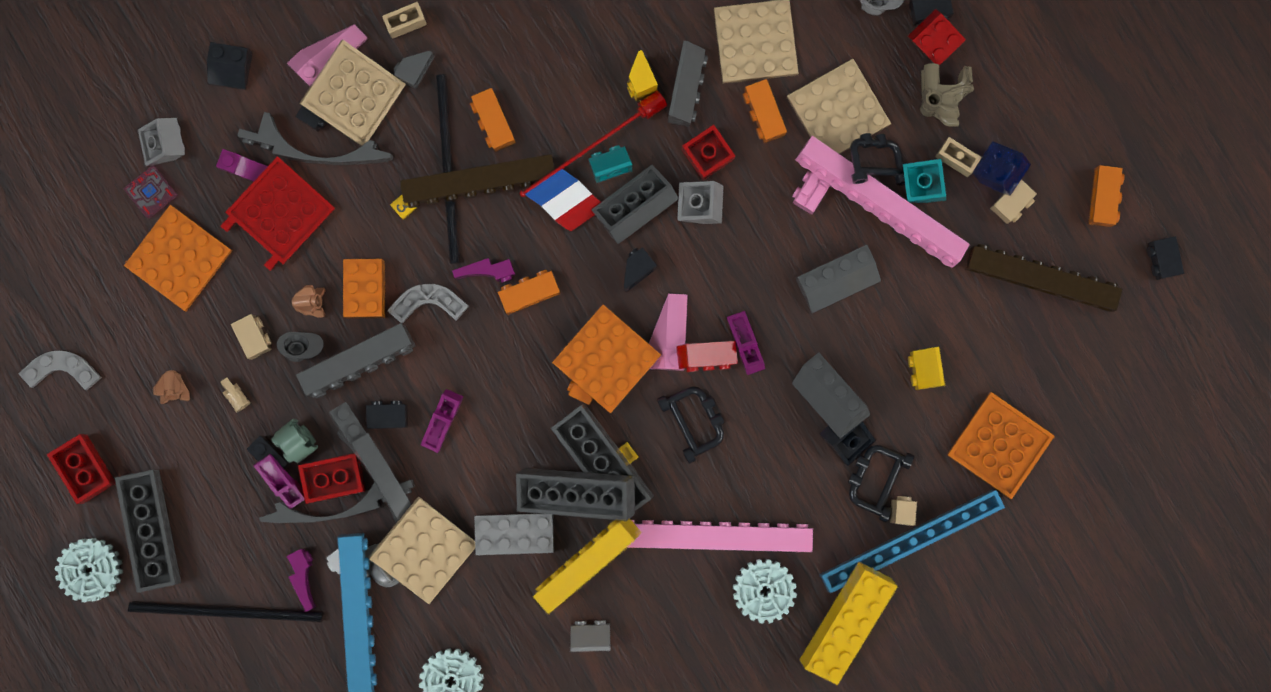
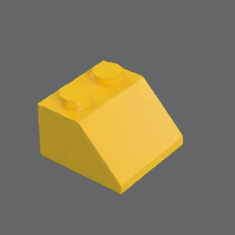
M642 50L638 51L629 74V83H627V90L631 98L635 97L636 102L648 97L657 91L658 88L656 79Z
M939 347L910 352L908 364L913 369L911 383L912 386H915L916 390L945 385Z

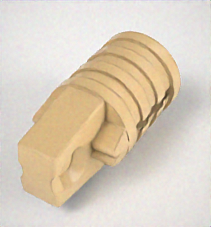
M228 378L221 381L222 386L226 390L222 393L229 400L236 413L251 403L244 396L237 383L232 385Z

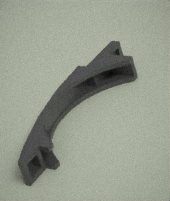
M267 112L263 114L258 134L239 129L237 135L244 144L251 146L254 143L260 144L261 148L270 151L273 148L272 154L276 157L306 163L356 165L393 161L392 154L376 150L377 144L371 140L367 141L357 150L343 156L321 158L304 154L284 140L276 126L274 117Z
M345 402L329 412V415L339 429L337 435L349 446L369 472L383 495L395 523H397L410 508L411 504L369 434H366Z
M413 480L400 483V486L406 495L412 492L411 488H414L415 484ZM374 482L369 492L359 503L337 515L312 516L293 508L290 509L284 502H279L275 504L277 512L260 517L259 520L260 522L271 523L318 522L350 517L381 508L379 500L382 499V502L386 501Z

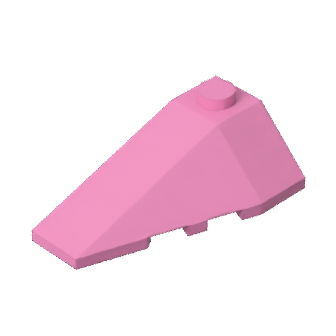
M354 24L300 50L287 64L311 87L341 40L358 49L368 38Z
M668 294L649 342V345L659 352L661 356L650 369L684 371V369H679L676 346L684 345L686 340L687 295Z

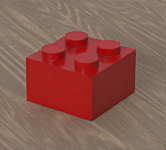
M937 9L908 35L934 64L939 65L966 40Z
M712 125L682 145L683 153L702 180H705L735 159V154L715 125Z

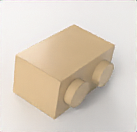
M418 2L382 16L392 39L427 25Z
M950 137L944 142L935 156L966 177L972 174L982 158Z
M1018 179L990 209L1006 224L1011 221L1016 222L1022 215L1020 211L1024 207L1028 209L1035 202L1033 198L1037 193L1022 179Z
M250 314L231 324L247 359L252 360L272 350L270 346L272 341L268 334H264L262 330L264 325L259 316L256 317Z
M897 496V500L891 501L890 523L915 525L917 502L912 501V497Z

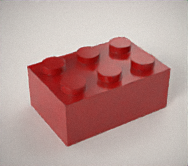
M79 434L47 454L76 504H84L116 484L87 434Z
M355 454L298 465L306 504L366 491L361 462Z

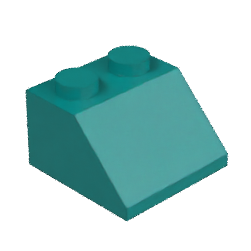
M614 146L609 149V152L603 154L602 152H597L591 155L592 158H589V164L596 183L632 171V163L625 146Z
M942 159L903 164L908 202L930 203L946 200Z

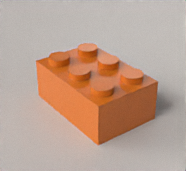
M343 259V317L346 319L385 318V261L383 259Z

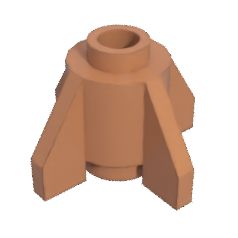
M313 285L304 286L292 298L293 308L304 315H312L317 318L325 317V312L321 307V297L326 291L325 288L314 289Z
M166 371L153 387V395L160 396V404H165L169 400H190V392L184 384L181 374L177 373V371Z

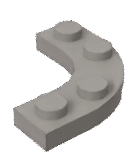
M424 284L408 289L387 311L403 324L418 307L429 303L441 307L457 321L469 306L451 290L443 286Z
M67 351L44 353L35 358L18 373L31 388L39 384L47 375L60 370L72 375L85 390L90 389L102 378L85 359Z

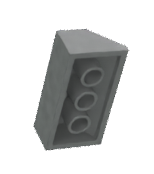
M683 41L668 123L690 127L691 122H695L697 111L693 109L695 103L699 104L701 93L697 92L698 85L703 84L704 74H701L702 66L706 67L708 56L705 55L706 49L688 41Z
M651 165L594 207L592 212L609 235L619 244L679 198L672 185Z
M865 245L798 276L796 281L811 313H814L881 282L872 253L868 245Z
M817 353L802 366L792 383L840 439L870 415L865 403L820 353Z

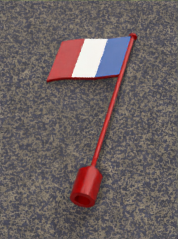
M658 91L653 92L638 103V113L526 190H521L520 196H527L536 202L565 229L569 231L576 229L595 215L592 209L600 204L601 201L595 198L579 180L567 173L563 168L637 117L641 116L642 118L646 117L649 119L667 107L664 97Z

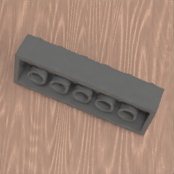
M400 323L296 376L305 395L313 398L316 397L317 399L326 395V391L329 389L336 390L344 386L343 382L347 380L352 382L361 377L360 374L363 372L370 373L377 370V365L381 363L389 364L396 360V356H405L413 352L412 348L416 347L407 327Z
M586 404L579 406L551 428L583 472L634 476L635 511L654 497Z
M524 468L516 473L517 511L625 521L635 514L634 476Z
M149 470L116 477L115 482L137 593L180 584L181 580L160 471Z

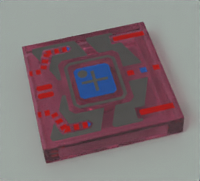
M154 165L123 188L148 219L178 196Z

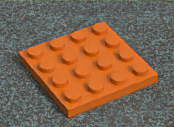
M169 205L124 266L174 304L187 311L232 250L172 205Z
M602 305L552 363L611 414L659 359L661 354L606 306Z
M989 392L947 456L1009 499H1012L1055 436L994 393Z

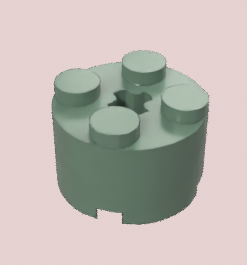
M295 418L291 419L274 433L272 442L283 450L284 458L290 463L292 461L300 463L318 448V445L314 446L316 440L311 432L304 425L300 427L296 424L299 421Z

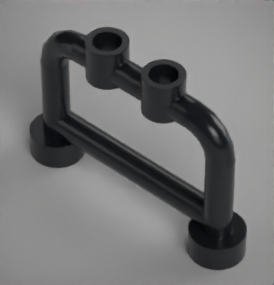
M871 133L862 134L860 138L851 142L850 153L855 172L851 175L853 184L867 182V175L895 176L896 185H905L904 163L900 147L897 143L887 140L885 134H878L872 139ZM858 146H862V148L873 146L877 149L891 148L897 168L861 167Z
M692 386L668 398H665L664 395L657 398L661 410L665 412L671 409L689 446L682 450L689 464L696 461V456L718 446L722 442L724 432L721 424L724 423V420L720 413L715 414L712 408L716 406L711 396L707 397L702 389ZM691 394H696L699 397L716 431V437L713 440L699 447L676 404L677 401Z
M880 445L868 448L864 456L859 455L855 465L859 467L857 473H852L848 484H851L849 497L852 503L879 515V520L886 523L892 511V508L885 506L900 468L909 469L914 455L908 452L906 455H902ZM874 453H881L895 459V463L875 506L857 497V490Z

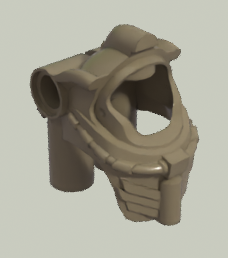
M939 64L924 65V70L921 71L923 101L920 106L921 113L927 117H936L945 126H959V121H957L960 115L958 105L968 93L974 91L973 84H971L973 82L972 67H963L956 85H941Z

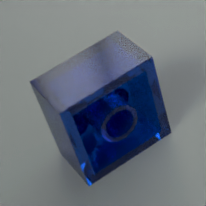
M992 141L972 173L981 184L1011 196L1031 164L1023 153Z

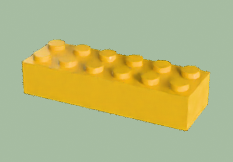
M631 519L627 521L614 520L607 527L608 531L606 529L601 531L593 539L594 543L592 541L587 543L564 566L562 565L550 578L548 577L536 588L537 593L533 597L547 614L551 613L637 539L642 532Z
M858 562L800 658L806 670L836 685L839 684L898 586L892 578Z

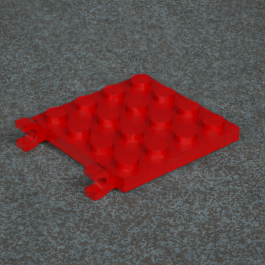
M277 156L225 212L229 217L220 227L228 232L235 223L240 225L273 255L264 264L271 271L279 261L284 265L335 208Z

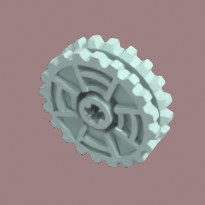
M96 538L78 540V542L69 544V548L63 549V556L57 559L59 566H55V571H58V575L55 577L56 580L61 582L59 588L66 590L64 594L67 596L73 595V600L75 601L79 599L82 602H93L107 597L109 592L115 591V584L121 581L119 574L123 573V569H120L119 565L123 563L122 560L117 558L119 555L118 551L113 552L114 546L111 544L105 545L106 541L104 540L99 541ZM86 568H92V572H86Z
M757 559L755 564L747 563L748 567L746 569L742 567L740 569L741 575H736L735 577L737 584H733V589L736 590L733 597L738 600L736 603L737 607L743 608L741 611L743 615L749 614L750 620L758 619L759 623H764V620L773 623L774 618L782 619L781 615L783 613L787 615L789 613V606L793 607L795 604L792 599L796 598L797 593L793 591L796 588V584L791 582L793 579L792 574H787L788 569L785 566L780 568L779 562L771 563L770 559H766L765 562ZM763 586L770 589L766 596H763V593L760 594Z
M451 648L445 650V653L438 651L436 657L432 655L428 659L429 663L424 664L422 667L424 672H421L419 676L422 679L421 683H419V688H423V692H479L478 690L483 688V684L480 681L483 680L484 676L479 673L482 668L480 665L475 664L477 660L475 657L470 658L467 651L463 654L461 649H456L452 652ZM451 676L454 677L453 680H456L453 685H449V682H447V679Z

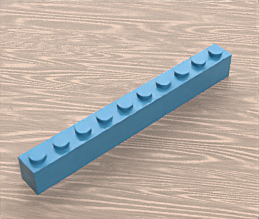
M990 490L821 573L820 576L827 591L832 593L844 587L858 562L879 570L1005 507L997 491Z
M364 533L341 534L338 537L348 692H375L374 685H377V674H373V666L376 665L375 654H372L374 635H371L370 627H373V616L369 615V608H372V598L368 596L371 581L370 577H367L366 570L369 569V558H366L365 550H368V539L364 538Z

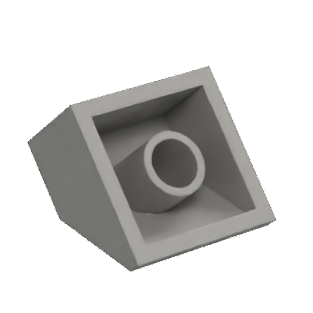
M157 118L138 129L146 166L173 161L185 155V147L182 143L181 130L177 118Z
M715 181L679 183L677 220L700 224L722 223L724 186Z
M595 620L594 624H587L586 621H575V624H571V652L610 651V623H606V620Z

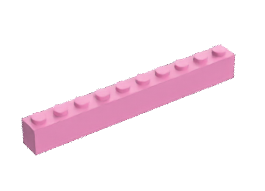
M811 136L795 159L803 168L809 169L819 179L825 180L834 189L844 193L850 200L860 204L864 210L876 215L880 221L892 226L896 232L908 237L912 243L921 246L928 254L934 255L941 260L944 265L953 268L961 261L968 249L969 243L872 176L867 175L868 181L865 183L853 184L851 177L855 173L853 163L814 136Z
M642 520V524H635L642 533L628 547L812 552L813 529L808 528V524H796V528H791L789 524L780 523L777 524V527H769L770 523H758V527H751L750 523H739V526H731V522H719V526H712V522H700V525H692V521H681V525H673V521H661V524H654V520Z

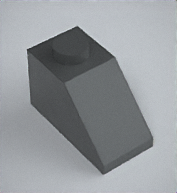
M426 51L403 58L401 62L396 64L394 76L410 87L417 89L434 59L433 53Z

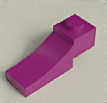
M222 149L216 165L220 170L252 182L268 167L225 149Z
M487 258L452 271L456 280L470 276H489L496 278L497 282L505 283L512 280V276H515L510 259L492 265L490 259Z
M745 311L728 316L727 321L746 374L749 375L764 370V361Z
M448 389L443 392L438 406L432 415L421 446L436 453L440 451L449 428L459 410L463 396Z
M271 453L254 464L255 469L270 489L283 500L288 508L291 509L305 500L301 485L281 467Z
M302 548L287 556L295 574L288 578L307 612L316 607L309 587V567L312 566L311 561L313 559L310 552Z

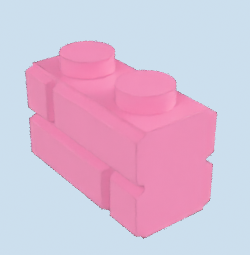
M807 171L802 179L805 182L803 187H797L792 197L795 198L793 204L813 214L830 184L823 179H819L813 172Z

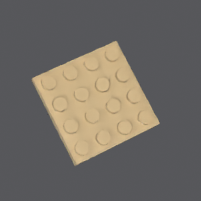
M789 0L714 8L723 83L798 75Z
M341 40L299 104L363 146L369 141L406 84L352 45Z
M854 59L787 96L810 138L814 136L838 154L849 149L851 142L860 138V135L871 133L872 136L891 125Z
M418 497L372 552L369 559L430 604L475 549V540Z

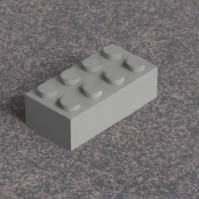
M553 514L474 516L475 555L554 553Z

